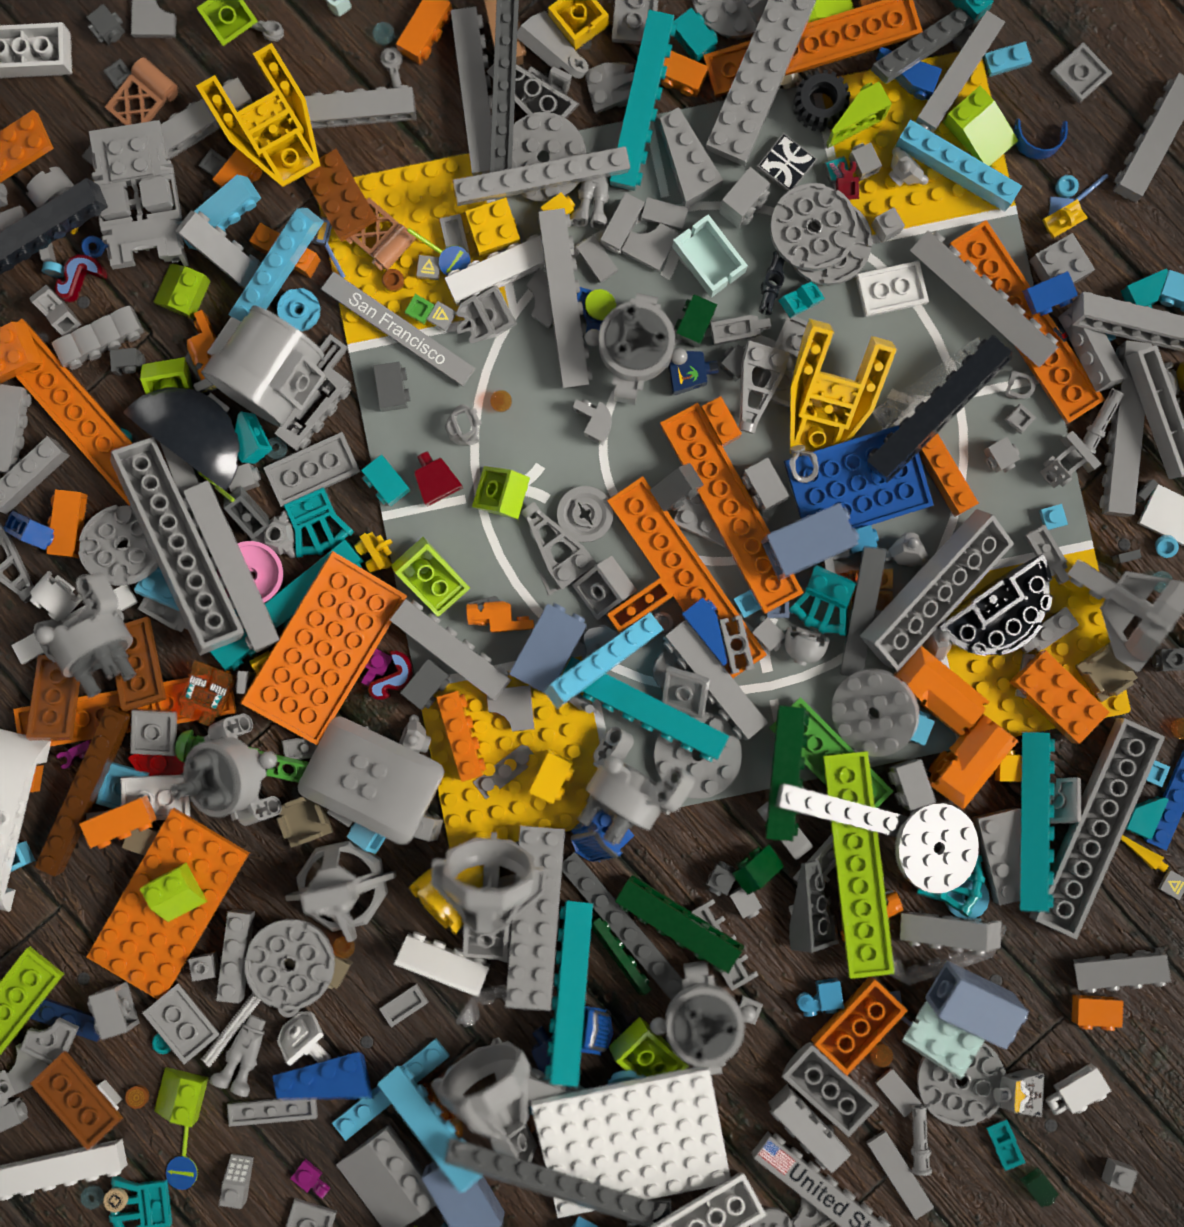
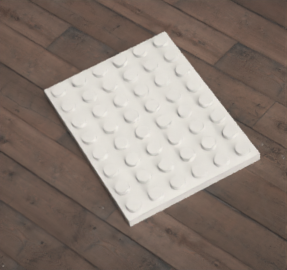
M700 1066L532 1100L533 1113L547 1169L645 1200L718 1186L730 1179L709 1066ZM553 1197L558 1218L595 1211Z

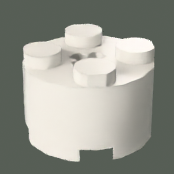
M48 571L30 591L32 595L30 601L38 608L43 606L49 611L48 615L59 622L61 619H66L83 599L80 594L76 596L73 593L75 588L58 575L53 578L51 576L52 573Z

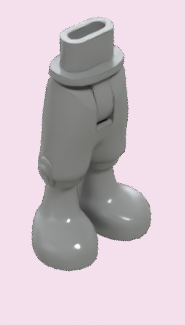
M609 177L582 182L581 188L578 190V197L581 200L580 205L570 215L572 225L584 227L588 224L589 205L591 200L594 199L590 225L597 230H606L609 220L604 215L603 204L609 198Z
M249 1015L247 1023H243L230 1050L226 1052L227 1064L220 1073H215L211 1076L209 1082L219 1088H229L234 1070L238 1063H241L240 1070L231 1085L230 1091L239 1096H248L250 1088L247 1084V1077L249 1071L253 1070L257 1065L256 1059L263 1034L265 1033L263 1030L265 1020Z

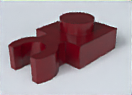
M850 161L849 170L845 169L844 162H839L838 169L842 173V177L836 178V191L842 192L848 200L859 199V177H853L857 167L856 162Z

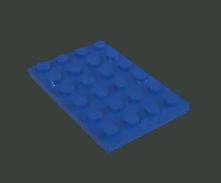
M899 425L813 451L817 456L819 471L817 476L810 482L803 483L797 481L791 471L790 459L784 460L801 520L841 503L842 508L845 507L849 513L850 519L848 521L851 528L859 529L934 506L919 452L888 483L884 482L868 467L867 457L870 452L875 448L879 449L884 444L883 440L891 432L895 433L900 428ZM800 455L795 461L796 472L801 477H807L813 472V464L809 456Z

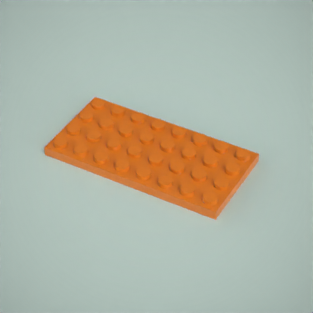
M331 551L279 637V641L276 642L242 698L241 704L318 746L327 726L335 718L392 623L390 621L391 617L405 601L407 595L334 551Z
M173 808L92 946L87 958L159 1000L170 991L250 853L178 809ZM187 863L207 902L167 922L150 909L140 888L153 879Z

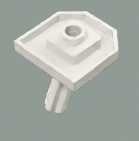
M298 1012L282 1026L277 1042L286 1063L290 1066L303 1054H310L318 1063L328 1061L331 1058L318 1044V1040L324 1034L312 1012Z

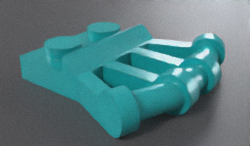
M324 487L284 505L295 529L297 558L303 557V555L318 554L321 556L325 554L324 551L331 548L334 549L348 535L351 536L354 533L335 513ZM330 516L343 528L335 537L326 520ZM319 521L328 538V541L321 544L312 524ZM303 528H307L314 546L303 547Z
M816 566L805 593L789 609V612L791 614L794 613L805 623L804 626L808 628L814 627L822 634L839 633L840 636H846L848 630L847 608L857 583ZM811 595L815 597V600L808 615L800 606ZM821 601L829 603L823 621L815 619ZM835 607L840 608V625L829 624Z
M982 855L977 857L973 869L974 875L970 874L966 881L973 882L972 889L958 886L949 891L968 896L969 898L964 905H961L947 895L948 892L932 893L918 888L917 895L946 902L962 915L969 917L972 913L971 909L978 899L982 897L980 890L985 882L981 862H983Z
M119 1176L112 1177V1189L124 1188L137 1192L136 1196H128L126 1205L139 1204V1211L127 1213L110 1211L108 1216L109 1222H112L114 1227H125L122 1221L140 1219L141 1221L135 1227H170L172 1225L167 1180L136 1183Z

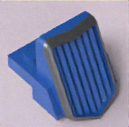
M598 810L589 827L579 822L571 830L573 833L571 841L577 854L590 862H600L619 857L622 854L620 849L635 835L628 829L620 844L612 845L604 840L602 837L612 824L613 817L604 810Z
M585 1006L581 1053L601 1055V1052L608 1049L613 1036L611 1016L606 1013V1010Z

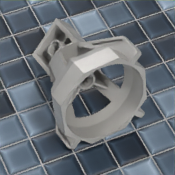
M1077 560L1068 573L1071 576L1069 581L1080 588L1085 585L1091 589L1089 594L1099 600L1102 598L1106 599L1100 609L1115 658L1136 672L1142 669L1184 612V582L1126 571L1118 583H1116L1082 560ZM1158 582L1169 583L1154 604L1146 600ZM1134 615H1137L1143 620L1127 640L1123 631Z
M491 832V839H471L448 850L446 860L434 859L432 864V885L463 919V957L507 960L510 923L545 893L546 868L535 867L534 856L512 840L497 839V833ZM484 865L483 888L480 890L468 887L455 879L465 869ZM499 866L514 871L523 881L515 886L498 890Z
M351 840L315 848L296 877L299 891L289 893L285 897L286 901L301 900L303 913L332 932L342 930L347 942H352L357 938L355 927L369 923L388 894L386 881L394 879L397 874L396 871L384 873L382 859L374 853L363 850ZM340 852H348L358 856L369 866L372 873L355 878L354 875L338 866ZM324 856L322 869L318 871L310 885L305 887V879L310 867L319 858ZM375 888L374 897L369 908L360 917L353 919L348 912L358 899L359 894ZM320 914H325L328 917H332L335 922H331L322 918Z
M495 1038L491 1045L475 1049L449 1067L444 1077L435 1079L431 1085L442 1106L448 1108L461 1120L467 1121L472 1131L485 1135L491 1141L495 1152L528 1163L531 1162L538 1145L526 1124L530 1116L528 1103L530 1065L523 1051L509 1041L501 1042L500 1038ZM495 1073L497 1079L495 1085L472 1096L465 1097L463 1095L474 1083Z

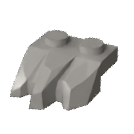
M625 62L603 63L587 70L585 76L593 108L597 114L616 106L619 108L627 106L634 73L630 72L633 70L634 64Z
M493 286L478 296H472L461 303L456 312L457 316L464 317L465 319L457 326V334L470 331L472 333L469 338L470 344L494 338L517 325L498 286Z

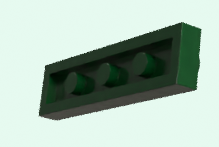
M593 919L591 922L592 931L638 995H646L651 991V988L648 986L650 982L643 973L640 974L635 968L637 966L635 960L630 955L627 956L625 954L622 942L617 937L614 938L610 933L611 928L604 919Z

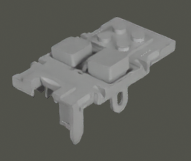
M156 120L89 131L92 154L94 155L92 162L95 172L91 173L92 178L100 186L108 208L103 210L98 215L100 230L103 234L102 241L104 244H108L107 254L112 269L136 266L132 251L138 253V250L145 249L150 251V248L156 247L159 258L165 262H179L181 260L184 266H188L183 238L175 232L182 223V215L174 168L171 160H168V149L164 143L160 121ZM170 180H171V182H172L173 191H172V189L170 188V183H169ZM137 184H139L141 198H139V190ZM132 185L135 199L129 200L128 192L125 188ZM141 208H145L148 212L152 213L147 214V219L142 220L143 212ZM137 209V221H133V218L130 216V210Z

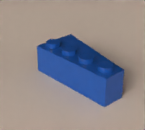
M360 1052L273 1076L277 1099L283 1101L373 1099L365 1056Z

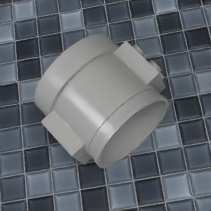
M252 306L249 310L250 312L242 321L233 317L229 319L207 351L212 357L201 374L221 392L247 410L273 425L282 427L294 408L300 411L303 410L326 376L317 367L319 361L323 359L324 353L308 337L283 319L261 307Z

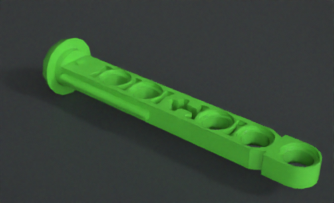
M193 730L181 733L175 744V754L178 760L185 763L189 752L196 745L205 742L204 737L194 736ZM276 755L277 762H280L278 771L275 770L276 765L269 769L265 768L267 776L299 783L309 762ZM283 765H292L294 772L291 774L285 773Z

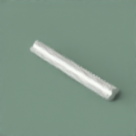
M254 992L250 995L252 997L245 1001L246 1003L240 1008L241 1010H238L239 1012L235 1014L230 1021L231 1023H228L229 1025L223 1030L224 1032L218 1036L213 1043L214 1045L206 1052L207 1054L201 1059L208 1067L214 1063L217 1056L226 1047L225 1045L231 1041L234 1034L243 1025L242 1023L246 1021L249 1014L251 1015V1012L261 1001Z

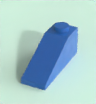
M881 47L876 60L879 61L892 51ZM920 61L896 77L895 80L916 99H926L929 101L942 69Z
M15 511L11 512L4 527L7 533L19 540L44 550L52 543L54 538V529Z
M701 598L681 616L687 620L722 666L727 664L717 614L714 612L717 608L709 599L705 601L704 598Z

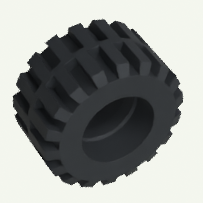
M819 70L813 72V75L810 73L806 75L805 80L802 79L793 106H795V115L798 114L797 120L799 122L803 121L805 128L809 125L812 127V131L820 128V132H824L826 127L831 130L848 109L850 92L847 90L849 87L847 83L843 84L844 79L841 76L839 78L836 77L837 73L832 71V74H828V70H823L822 73H819ZM816 93L826 94L831 98L833 106L828 109L817 108L812 104L810 96Z

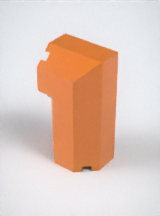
M922 646L893 675L908 685L916 700L922 701L919 705L924 707L958 736H962L965 733L962 730L965 726L970 729L986 709L983 705L989 704L985 697Z
M984 714L980 716L970 729L966 727L965 733L959 736L955 743L949 747L951 751L948 753L945 750L941 752L928 770L932 773L930 778L928 777L930 786L963 810L1018 742L1015 737L1007 733Z

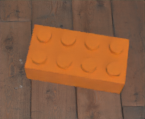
M10 322L0 327L1 384L43 364L26 323Z
M1046 650L1039 651L1023 670L1019 671L1009 681L1014 688L1021 691L1027 697L1026 699L1056 729L1074 744H1080L1110 713Z
M872 976L843 1004L844 1008H840L839 1012H836L811 1038L814 1045L846 1076L908 1011Z

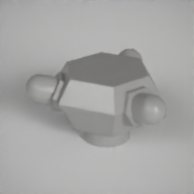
M900 147L893 148V159L890 165L892 171L889 173L893 181L899 186L904 182L907 185L914 183L926 185L929 179L923 174L924 172L921 167L904 150L902 151Z
M283 510L280 516H274L270 519L269 527L254 539H251V541L267 545L276 554H287L290 558L296 557L294 527L291 520H289L287 511Z
M908 532L904 533L902 538L898 539L886 552L885 561L893 559L894 561L896 560L898 565L909 567L921 565L924 567L929 561V556L919 536Z
M937 628L922 646L939 661H942L953 643L949 641L951 639L949 632H942V630Z
M411 715L408 724L403 730L399 744L417 753H426L431 737L426 735V730L419 722V717Z

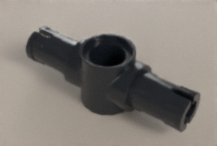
M777 251L773 252L770 268L767 269L766 276L761 284V294L763 297L759 313L763 314L766 309L765 315L772 314L775 298L778 297L784 283L783 266L785 260L781 256L779 257ZM769 281H774L776 285L770 284Z

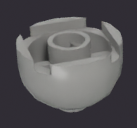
M792 627L787 628L784 646L786 652L790 657L794 658L796 664L806 665L807 663H814L825 655L830 641L827 637L823 640L820 638V633L797 627L796 631H791Z

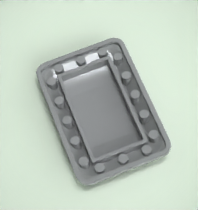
M335 717L327 726L299 781L298 791L303 797L398 844H407L412 840L443 778L444 769L438 762L346 718Z

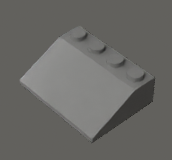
M390 1123L336 1164L382 1227H405L436 1205L422 1180L425 1170Z

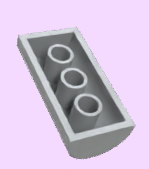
M811 1042L801 1047L783 1070L782 1077L848 1137L879 1106L875 1099L848 1075L846 1076Z

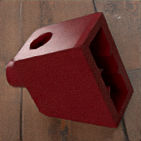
M428 451L417 456L422 467L414 471L423 501L427 507L463 489L460 481L442 458L433 461Z

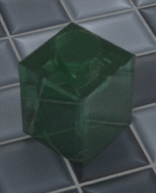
M1039 1167L1020 1179L1041 1208L1050 1206L1055 1202L1056 1197L1059 1196V1193Z

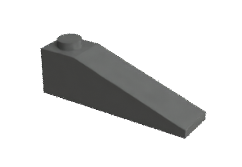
M819 860L801 864L789 926L790 947L794 951L812 953L838 944L837 921L835 915H831L829 909L831 900L830 897H826L824 892L826 883Z

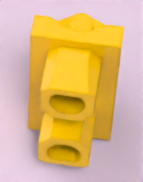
M1077 199L1042 219L1053 239L1088 217L1081 209Z
M373 532L369 534L364 533L360 536L361 540L354 547L360 555L369 552L372 556L365 563L369 572L389 568L392 565L388 558L392 554L389 546L393 544L392 540L384 541L381 535L375 537Z

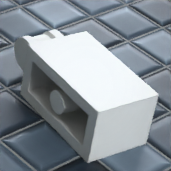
M1090 1063L1053 1085L1057 1092L1047 1097L1046 1102L1054 1115L1060 1114L1067 1109L1073 1114L1081 1113L1092 1102H1099L1105 1099L1106 1094L1111 1092L1098 1068ZM1061 1099L1063 1103L1058 1105L1057 1101Z

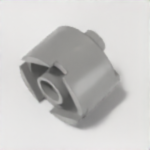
M51 167L49 168L51 172L47 174L42 171L28 183L27 189L29 192H26V195L37 208H40L74 186L61 168Z

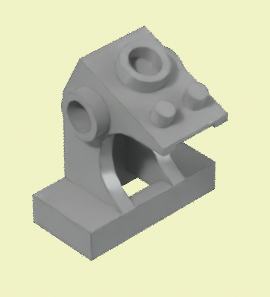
M1073 431L1060 439L1067 449L1056 458L1054 456L1048 458L1043 463L1045 467L1040 471L1053 488L1059 484L1063 487L1073 479L1071 477L1072 473L1081 466L1089 473L1101 465ZM1065 458L1072 467L1066 470L1060 463V460Z

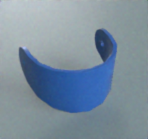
M1016 119L1014 134L1018 142L1015 145L1022 154L1029 158H1048L1055 154L1066 140L1068 132L1067 121L1062 123L1059 145L1052 149H1040L1027 142L1022 134L1020 119Z

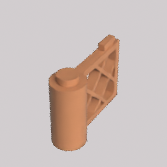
M143 57L135 62L130 76L105 108L125 125H131V115L141 114L140 123L150 122L165 102L173 101L177 97L178 86ZM135 82L138 85L139 95L129 96L128 88ZM144 98H153L157 101L151 109H145ZM139 99L140 110L130 111L129 100ZM118 101H125L126 112H117L113 108Z
M368 198L367 202L376 210V217L378 219L376 221V232L365 233L364 228L361 230V233L354 234L346 239V241L350 244L355 242L373 258L372 263L380 271L383 268L388 270L416 238L407 232L405 226L398 223L373 200ZM389 221L393 224L388 231L380 232V222ZM377 237V243L369 249L366 246L365 238Z

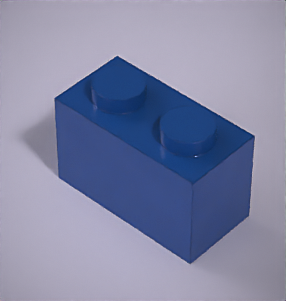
M1069 271L1022 291L1031 314L1039 313L1040 316L1052 312L1051 307L1057 304L1061 308L1073 303L1072 298L1078 296Z

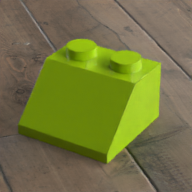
M207 0L197 7L223 46L258 22L243 0Z
M170 264L154 303L194 320V313L198 311L211 281L205 274L186 266Z
M185 357L142 364L140 380L146 394L168 387L193 389L191 373Z
M484 466L472 507L503 517L518 519L530 477L509 469Z
M187 863L153 879L140 888L150 909L167 922L207 902Z
M166 1067L154 1111L171 1123L192 1127L198 1121L209 1077Z

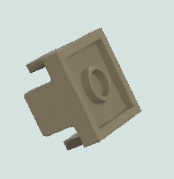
M1111 642L1075 665V668L1099 702H1103L1111 696L1119 695L1134 685L1133 681L1138 678L1132 668L1115 658Z
M305 797L282 804V811L277 821L284 839L288 838L291 848L333 832L325 807Z

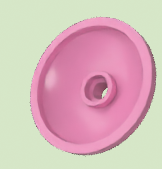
M255 541L238 543L250 572L256 574L254 581L265 603L272 599L281 587L283 581L282 563L277 554L265 544ZM217 569V575L218 577H221V574ZM226 588V589H224V590H225L227 596L229 597L230 594H229V592H228V590H227V588Z

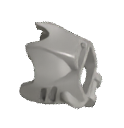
M461 404L450 414L445 424L450 441L458 445H474L479 442L477 435L479 425L482 422L478 419L476 408L471 409L469 406ZM466 412L472 426V430L466 434L461 432L457 422V416Z

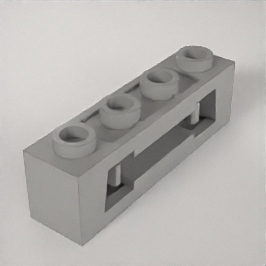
M329 366L323 371L326 376L303 410L300 411L294 408L284 425L275 432L279 438L297 452L308 447L311 442V436L323 428V421L326 417L332 416L338 408V402L341 399L344 400L351 392L350 387L352 385L349 381ZM324 391V393L327 394L329 398L326 397L323 400V402L307 420V422L305 423L306 427L304 428L302 425L298 423V421L302 422V420L306 417V415L310 412V410L321 398V392Z

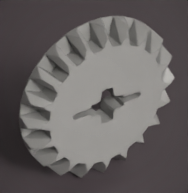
M580 486L571 489L562 497L557 508L559 526L579 542H593L600 539L607 533L613 521V509L607 502L609 498L601 490L591 486ZM578 504H580L582 509H584L585 511H591V513L589 514V520L591 521L592 525L585 518L581 519L579 517L581 515V509Z

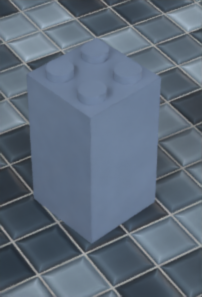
M841 503L768 534L761 540L779 581L848 551L859 544L857 541L859 540V535L854 527L851 528L848 521L850 519L849 513L845 507L842 508Z
M553 603L552 606L547 604L510 672V675L545 693L544 691L550 684L560 678L587 628V625L584 624V618L575 613L572 616L566 614L565 608L556 603Z
M946 961L925 996V999L938 1018L1004 1049H1007L1009 1044L1013 1042L1016 1032L1021 1024L1026 1021L1027 1014L1029 1013L1012 991L949 961Z
M436 1161L426 1166L422 1180L450 1227L502 1226L505 1212L484 1176L466 1192L459 1193Z

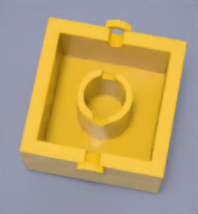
M557 0L548 7L549 17L575 51L608 26V14L597 0Z
M506 197L465 211L471 229L470 236L472 241H475L480 257L507 249V247L514 243L521 244L516 228L517 224L512 216Z
M547 749L549 752L530 791H527V793L553 804L555 800L560 801L565 791L562 784L564 780H570L575 768L571 767L572 761Z

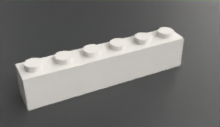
M532 235L527 238L526 242L520 245L519 243H514L502 253L494 252L484 261H474L466 269L451 271L448 277H445V280L456 305L459 306L472 296H478L493 286L500 288L536 272L538 268H545L541 235ZM570 249L572 256L574 255V249Z
M123 1139L96 1144L88 1151L85 1147L0 1165V1201L10 1199L14 1194L18 1193L21 1196H26L34 1193L36 1189L42 1188L43 1191L52 1190L59 1184L71 1186L82 1179H86V1182L100 1178V1175L107 1174L108 1177L119 1175L127 1166Z

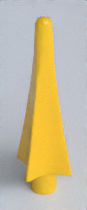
M1122 835L1120 840L1128 845L1151 869L1156 870L1158 868L1162 872L1167 870L1168 865L1162 861L1165 857Z

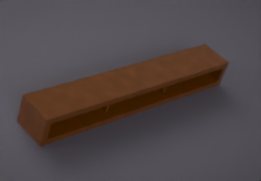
M115 705L105 709L35 868L54 877L64 872L82 832L80 823L87 820L86 813L91 812L104 779L131 723L130 712H124Z

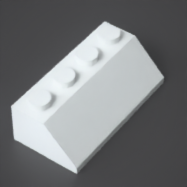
M419 932L409 933L406 936L395 965L478 997L490 964L486 963L487 959L463 957V949L455 947L452 950L446 947V943L439 940L429 941L425 939L426 936Z

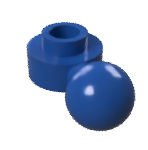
M94 235L85 237L81 243L84 254L93 258L101 256L104 249L108 247V244H104L100 238ZM94 242L96 248L90 250L88 248L89 243Z

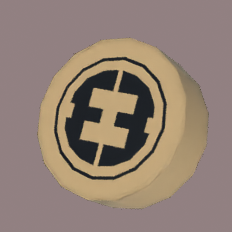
M121 1188L111 1189L104 1197V1205L111 1212L122 1210L128 1202L127 1193Z

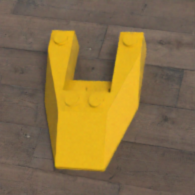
M271 43L256 51L253 55L258 67L271 86L272 93L237 112L215 75L196 85L229 142L280 186L284 187L318 168L320 162L306 99Z
M809 318L801 340L790 386V454H792L791 448L796 445H804L805 451L813 452L852 439L875 409L897 350L892 341L871 336L855 381L821 372L820 369L834 331L830 324Z

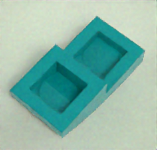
M809 282L799 287L796 291L784 295L778 301L788 316L792 318L822 302L825 297L815 283Z
M1007 1120L986 1128L1004 1171L1026 1163Z

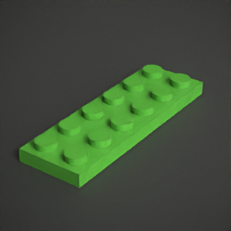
M799 697L791 707L806 708V713H809V724L804 726V735H807V746L802 748V757H805V765L826 786L823 756L854 753V751ZM776 721L769 727L774 734ZM870 768L874 806L878 808L894 791Z

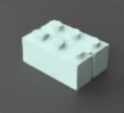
M709 214L694 224L692 231L687 229L673 240L672 248L711 298L727 287L728 282L731 284L746 272L748 265Z
M926 1001L902 1042L961 1080L973 1061L971 1059H974L985 1039L938 1018Z

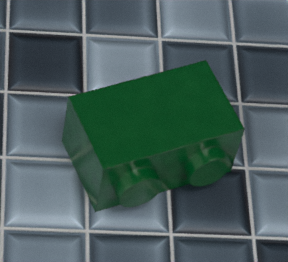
M695 294L691 300L687 299L682 310L685 312L683 319L678 318L674 327V331H676L675 338L699 348L718 304Z
M770 845L763 848L759 846L749 852L750 857H746L737 863L738 868L732 873L747 895L761 889L784 867V864Z

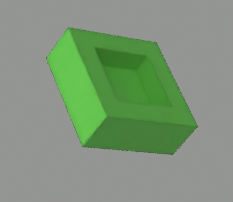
M415 294L405 310V314L424 325L434 308V304Z

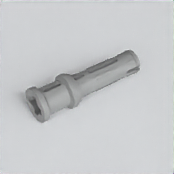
M1111 388L1093 424L1087 426V433L1082 440L1086 447L1094 454L1096 453L1095 449L1099 441L1105 437L1106 432L1104 431L1125 395Z
M915 1104L912 1105L914 1146L911 1149L914 1159L912 1173L926 1176L932 1173V1168L929 1164L931 1149L927 1143L926 1106Z

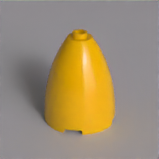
M484 865L465 869L455 879L468 887L480 890L483 888ZM432 868L409 886L411 893L415 897L418 896L420 898L419 901L423 904L424 908L445 929L450 926L451 932L456 935L464 926L461 915L432 885Z

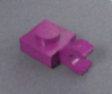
M375 649L365 666L369 671L361 683L369 686L378 674L384 677L393 658Z
M87 740L66 752L57 754V758L64 756L67 758V763L62 765L61 768H70L74 764L76 757L83 759L92 740Z
M307 1159L303 1161L290 1178L307 1193L312 1188L322 1199L330 1190V1186L319 1179L322 1172Z

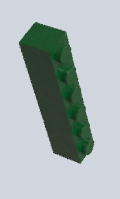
M778 705L765 830L766 839L793 841L794 836H798L799 824L795 823L796 814H800V812L776 807L781 784L800 789L803 787V779H799L800 770H804L805 757H802V748L807 746V735H804V726L809 724V713H806V708Z
M634 875L629 878L615 901L623 911L632 912L638 916L637 918L642 923L650 924L661 935L674 939L678 946L682 948L687 947L694 952L697 958L712 963L713 967L719 972L729 974L745 947Z

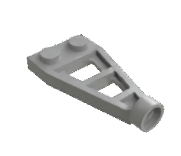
M747 341L741 362L740 423L738 427L740 431L755 434L757 423L785 374L790 352ZM755 367L769 370L771 373L770 379L762 388L752 383V370ZM751 390L762 394V399L756 409L748 406V397ZM746 419H750L752 422H746Z
M535 502L521 511L529 523L550 575L562 590L597 564L586 548L541 512ZM537 512V517H536V518H534V519L530 518L532 515H534V514ZM544 525L550 526L557 534L556 538L549 543H545L539 534V529ZM557 542L565 543L572 550V555L562 563H557L551 553L552 546Z
M0 524V545L3 546L7 554V559L0 564V582L17 593L24 603H27L32 598L30 591L34 588V585L10 534ZM12 563L20 573V576L14 581H10L3 574V571Z

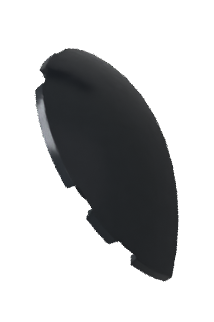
M168 387L157 389L154 392L141 396L123 412L185 462L225 491L228 490L238 469L239 438L237 433H235L231 418L215 400L193 389Z
M1044 554L1025 562L991 582L958 606L937 627L942 632L947 631L950 633L951 639L949 641L955 646L976 655H1004L1026 645L1042 628L1041 622L1045 614L1050 611L1053 595L1050 594L1052 575Z

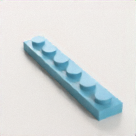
M435 1038L404 1063L402 1067H408L415 1075L413 1080L417 1083L450 1055L438 1039ZM378 1085L372 1089L373 1099H360L333 1121L332 1124L345 1141L392 1104Z

